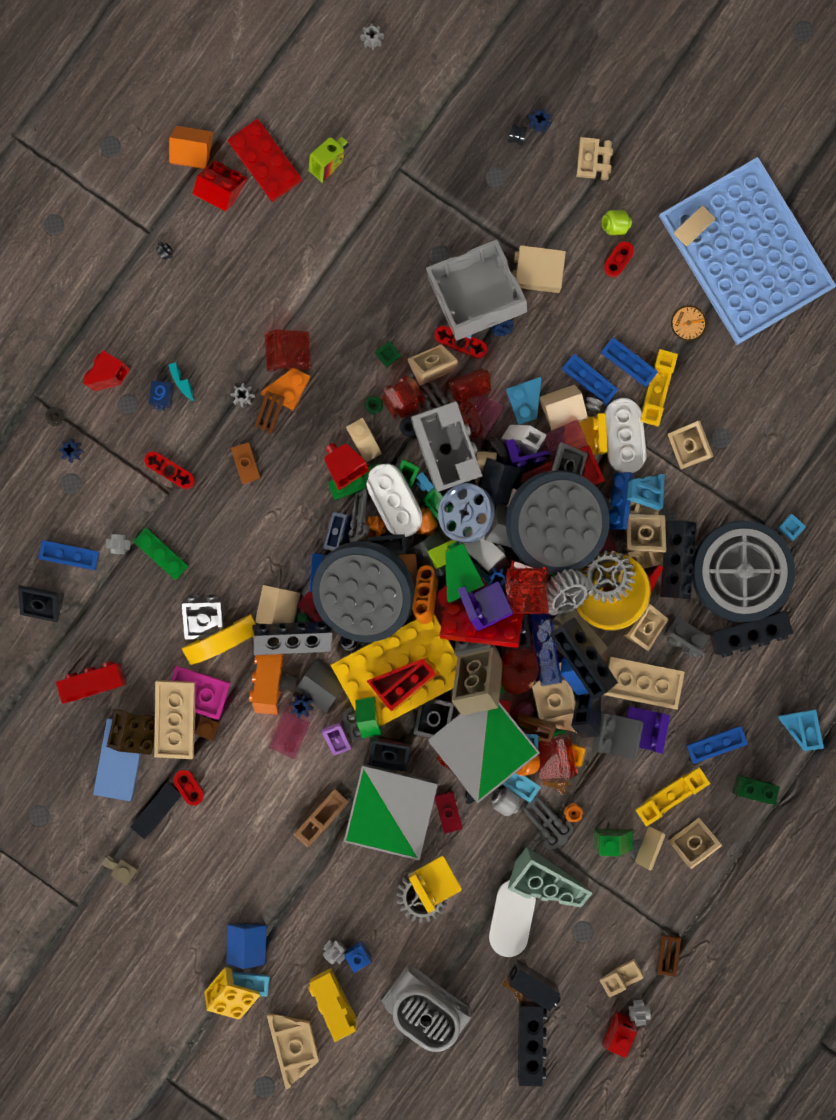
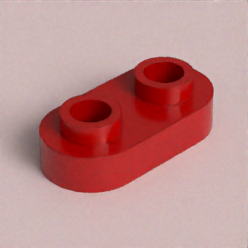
M623 241L615 247L604 264V272L607 276L614 278L622 273L634 254V247L631 243ZM625 250L627 255H622L620 251ZM610 266H615L616 270H610Z
M187 769L178 771L174 776L175 786L187 804L191 806L199 805L205 796L202 787L191 771ZM182 776H187L188 781L183 782ZM192 792H197L198 798H193Z

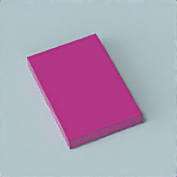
M176 666L171 681L196 682L195 713L220 720L231 682Z

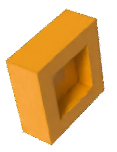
M567 742L562 762L581 767L587 747Z

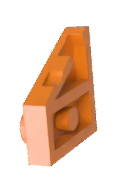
M292 368L262 390L260 394L265 396L266 391H270L285 397L283 406L294 411L311 377Z

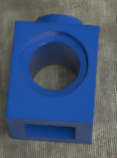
M363 941L345 951L344 957L354 973L371 963L372 957Z

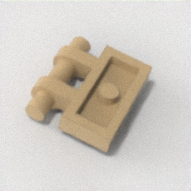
M580 137L576 177L595 179L596 171L601 172V180H608L609 173H611L610 157L613 155L612 142L604 141V147H599V139ZM598 155L603 156L602 164L597 163Z

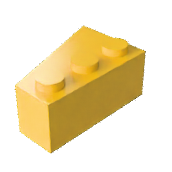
M332 968L311 978L310 986H308L309 991L316 998L318 1009L323 1014L334 1042L354 1033L357 1028L358 1019Z

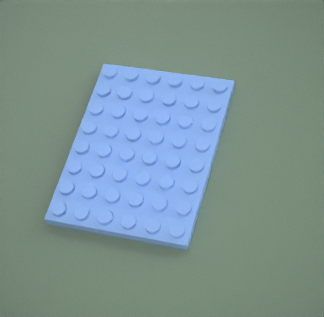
M758 157L659 215L736 345L836 287ZM703 205L716 219L686 247L673 233Z

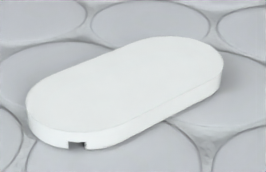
M618 398L611 402L604 412L606 413L607 457L609 464L615 471L619 473H634L643 466L646 460L643 422H640L642 411L632 400Z
M381 464L374 467L368 475L367 489L387 529L394 535L405 534V537L413 535L422 524V512L402 472L391 464Z
M510 880L502 884L498 889L489 931V940L492 948L496 953L504 957L516 956L525 949L536 897H531V899L524 898L509 890Z

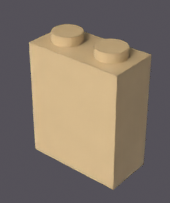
M520 246L519 251H515L514 263H517V269L513 270L512 275L516 278L521 289L560 293L566 251Z

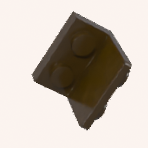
M115 709L106 747L118 752L150 755L155 740V716L133 714L121 709Z

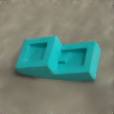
M176 362L168 364L172 377L179 389L191 402L195 401L191 382L188 379L182 380L179 365Z

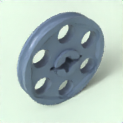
M469 483L456 485L441 500L438 510L440 526L443 532L455 541L464 543L477 541L492 526L495 513L494 504L488 492L483 488ZM463 489L467 490L465 499L460 498V492ZM482 494L484 501L481 505H477L476 498ZM449 502H452L454 508L448 513L446 506ZM464 510L469 512L468 516L463 514ZM484 513L487 517L486 522L480 524L479 517ZM455 521L456 529L451 532L449 524ZM468 527H471L473 533L468 538L465 535V531Z

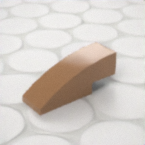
M334 789L293 835L308 848L349 802Z

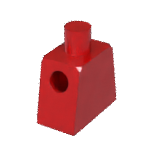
M331 443L326 447L328 455L324 457V461L338 490H341L369 471L366 461L347 444H343L338 448L335 443Z
M616 1011L602 1046L608 1051L626 1058L637 1033L635 1021H630V1017Z

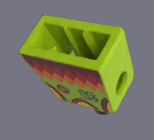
M331 137L328 138L310 154L309 172L323 183L342 163L344 150L349 146L348 142L343 137H340L337 141Z

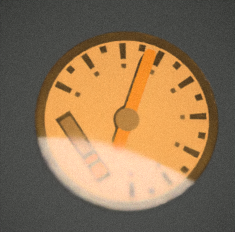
M682 306L672 315V331L682 340H696L706 330V317L695 306Z

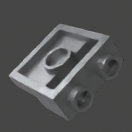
M191 594L183 599L182 613L185 639H205L224 629L222 597H218L217 594H208L205 598H198L197 594Z

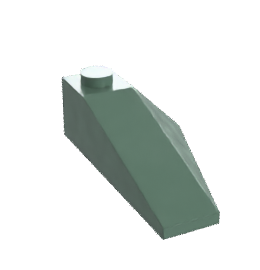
M527 847L515 861L508 885L509 890L524 898L531 899V897L541 898V901H559L560 904L582 907L592 895V891L542 855Z

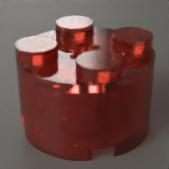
M409 375L401 378L398 384L394 386L389 385L383 389L382 401L393 419H397L398 415L401 418L408 416L419 408L418 404L421 401L423 404L426 401V397L416 381L410 378Z
M510 650L502 658L501 685L508 693H525L533 686L538 677L539 664L537 657L525 650Z

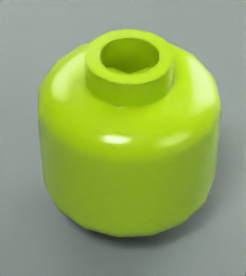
M610 210L602 218V228L608 235H624L632 225V219L625 210Z

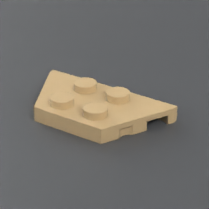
M561 661L531 687L539 719L555 723L558 729L576 732L571 726L575 707L574 694L570 685L560 674Z
M268 1013L267 1019L285 1088L289 1089L297 1079L301 1078L319 1062L310 1021Z

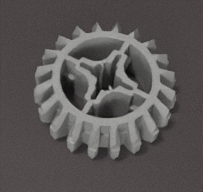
M605 550L604 556L599 553L597 555L598 559H594L591 565L588 564L586 566L589 570H583L582 573L588 575L587 578L591 586L588 592L590 596L594 595L595 600L601 598L603 603L608 598L609 602L613 603L614 597L621 601L620 594L625 597L628 596L625 592L626 589L632 591L633 588L629 586V583L633 584L635 580L630 577L636 574L634 571H630L634 566L628 564L630 560L627 557L623 559L622 553L616 556V552L612 551L609 556L608 551ZM607 562L618 563L616 566L613 565L610 568H604L602 566V564ZM598 569L600 572V577L597 580V583L595 584L594 576L596 570ZM623 569V580L619 584L617 577L621 573L620 570ZM603 571H605L607 574L609 573L612 576L611 579L614 581V583L611 580L606 579V574ZM608 585L616 588L609 592L600 591L602 587L605 588Z
M572 568L568 571L563 570L562 573L557 572L556 576H551V579L545 582L546 585L542 586V591L539 592V600L544 610L552 616L566 615L567 612H572L575 608H578L580 604H584V600L588 598L591 586L585 574L578 569L576 571Z
M403 877L402 881L405 885H398V888L402 891H398L397 896L402 898L397 900V904H404L400 907V910L404 911L407 909L406 917L413 914L412 921L419 917V922L422 923L423 917H426V921L430 922L431 915L434 919H437L436 912L443 914L440 906L447 907V903L444 901L435 905V910L429 914L427 910L413 908V905H423L417 893L411 900H407L406 894L412 884L410 880Z

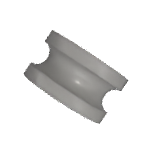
M586 397L587 403L585 408L600 412L599 406L603 402L595 398Z

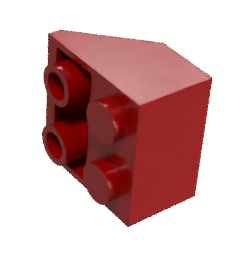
M214 160L197 175L192 194L226 212L235 203L247 181V177Z
M102 351L101 354L98 353L96 355L91 370L85 373L83 384L93 391L120 386L131 369L122 361Z

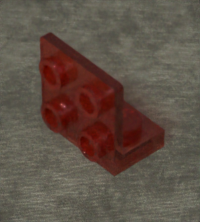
M274 329L265 334L266 372H274L279 369L309 370L311 368L308 332Z
M483 368L447 381L454 401L457 403L467 402L470 398L483 396L491 391L488 370L484 371Z
M547 568L507 569L505 587L507 600L513 614L549 613L546 588Z
M571 736L551 739L550 743L543 740L538 741V751L540 752L538 755L540 759L538 770L541 780L560 777L571 779L578 775Z

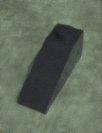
M589 693L577 695L571 726L581 738L598 737L602 722L600 697L593 700Z

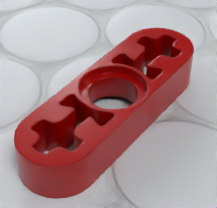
M440 326L435 331L436 342L476 359H481L486 355L487 346L479 339L465 337L466 345L460 348L455 344V337H453L452 344H450V339L444 337L441 340L440 335H438V333L446 331V335L451 337L453 334L451 328ZM469 341H472L471 346L478 347V345H481V349L483 350V352H479V354H476L475 349L471 347L470 351H467L466 349L469 346Z
M152 451L145 455V465L183 489H191L194 486L195 478L188 471L157 452ZM157 456L156 460L162 463L161 468L154 463L151 466L150 457L154 458ZM168 465H172L175 468V472L171 476L165 474V468ZM179 470L182 471L180 473L181 476L185 478L190 476L189 481L191 482L189 484L182 485L183 481L179 478L174 481L179 474Z

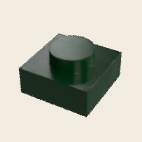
M390 341L375 352V355L386 369L401 358L400 353Z

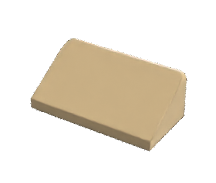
M648 827L635 860L637 864L650 871L654 866L665 838V834L662 831Z

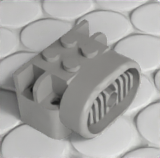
M457 402L411 417L419 447L436 492L482 476L475 456L478 453L474 442H470L469 436L471 431L468 423L464 424ZM448 445L450 453L447 455L442 454L440 446Z
M410 963L406 965L381 1000L385 1004L386 1010L393 1015L396 1027L419 1046L431 1052H441L450 1048L472 1017L471 1008ZM423 1015H429L431 1019L428 1021H424L421 1019V1017Z

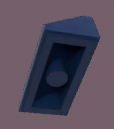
M337 512L332 513L324 549L333 551L337 547L350 542L349 530H351L350 521H352V516Z

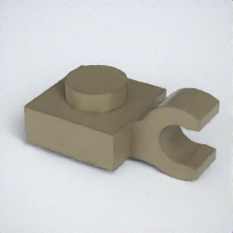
M110 855L102 862V865L114 870L111 876L125 886L128 885L139 869L124 858L118 862Z

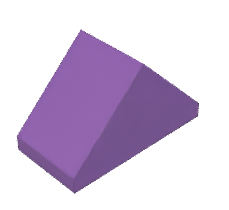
M342 721L322 728V733L333 756L351 750Z

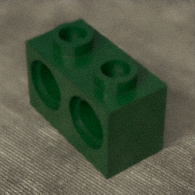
M737 775L732 793L739 797L776 806L780 786Z

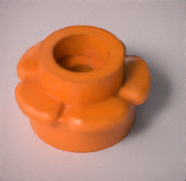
M576 803L570 804L564 810L566 819L569 822L580 821L583 809Z

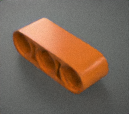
M428 565L420 567L417 572L412 606L414 615L420 624H428L433 620L438 578L433 567Z

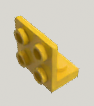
M606 413L597 414V416L588 417L586 420L566 426V444L578 450L590 445L593 455H604L607 453Z
M440 856L409 874V880L428 914L435 910V905L462 890L444 856Z
M227 967L220 972L204 991L207 1011L235 1019H241L260 997L258 991L234 985L232 969Z

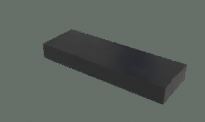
M168 782L130 828L145 840L182 797L179 790Z

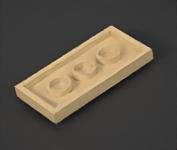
M609 657L607 666L618 683L604 695L678 710L685 672Z
M157 680L155 682L154 757L194 758L196 682Z

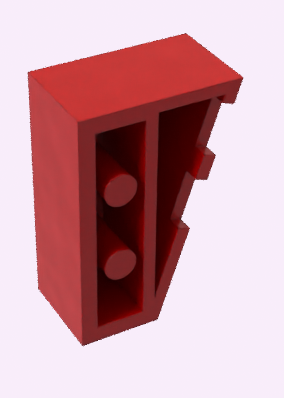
M423 658L369 679L367 683L390 711H395L439 675L440 672L428 658Z
M114 661L102 664L103 668L96 669L94 666L84 669L83 674L77 675V672L65 675L66 679L55 682L61 703H70L127 685L121 664H114Z

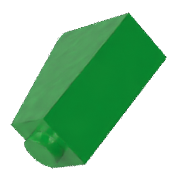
M458 541L448 545V550L445 551L447 600L449 603L460 598L457 589L463 586L466 587L468 592L484 586L464 543L459 544Z
M594 829V849L600 856H622L633 850V830Z

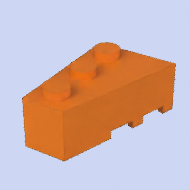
M284 654L255 655L254 664H257V670L253 671L252 683L255 684L254 690H250L249 701L252 702L255 713L278 715L279 709H277L278 697H280L279 688L280 680L282 679Z

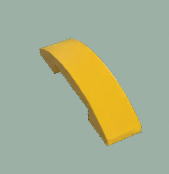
M659 349L653 367L658 371V374L648 385L640 422L659 427L666 394L678 354Z
M250 614L201 641L197 640L182 647V650L190 665L202 662L252 637V625H256Z
M700 767L661 789L635 811L647 827L662 817L663 813L690 795L696 794L708 786L710 782Z

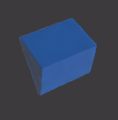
M228 924L227 964L242 969L265 965L267 925Z

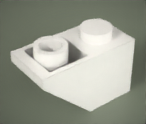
M510 425L501 441L506 443L507 440L514 439L515 444L519 445L521 453L531 455L538 453L547 435L529 425Z

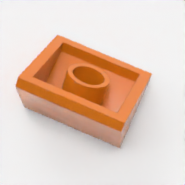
M176 126L169 137V162L171 164L205 169L208 166L214 133L212 131Z

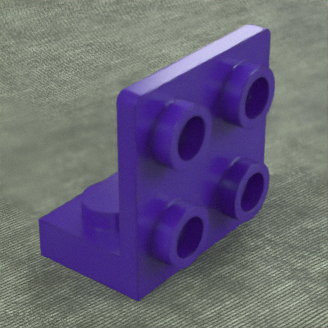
M514 439L507 440L502 449L507 464L523 468L524 470L528 466H532V468L542 466L550 454L549 450L519 457L521 455L518 444H515Z
M499 582L475 593L472 591L468 592L465 586L457 589L470 621L477 631L513 614Z
M628 707L626 718L644 723L639 748L663 754L670 715Z

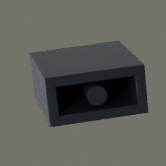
M517 959L507 975L509 986L548 1011H551L553 1007L556 1008L561 1000L557 984Z

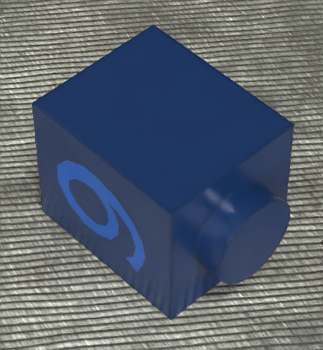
M151 381L149 404L154 406L155 410L165 411V408H171L174 386L168 382Z

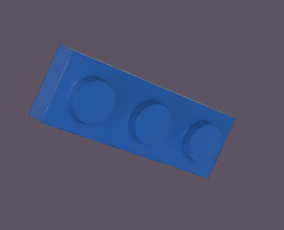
M612 338L601 351L604 357L645 388L658 374L657 370L615 338Z
M575 354L561 369L598 400L602 401L604 405L619 390Z
M631 472L614 473L610 502L613 509L609 511V530H627L631 503L630 500H627L628 482L634 479V474Z
M42 540L38 559L96 571L100 552Z
M737 726L687 744L686 748L692 763L695 764L748 745L742 726Z

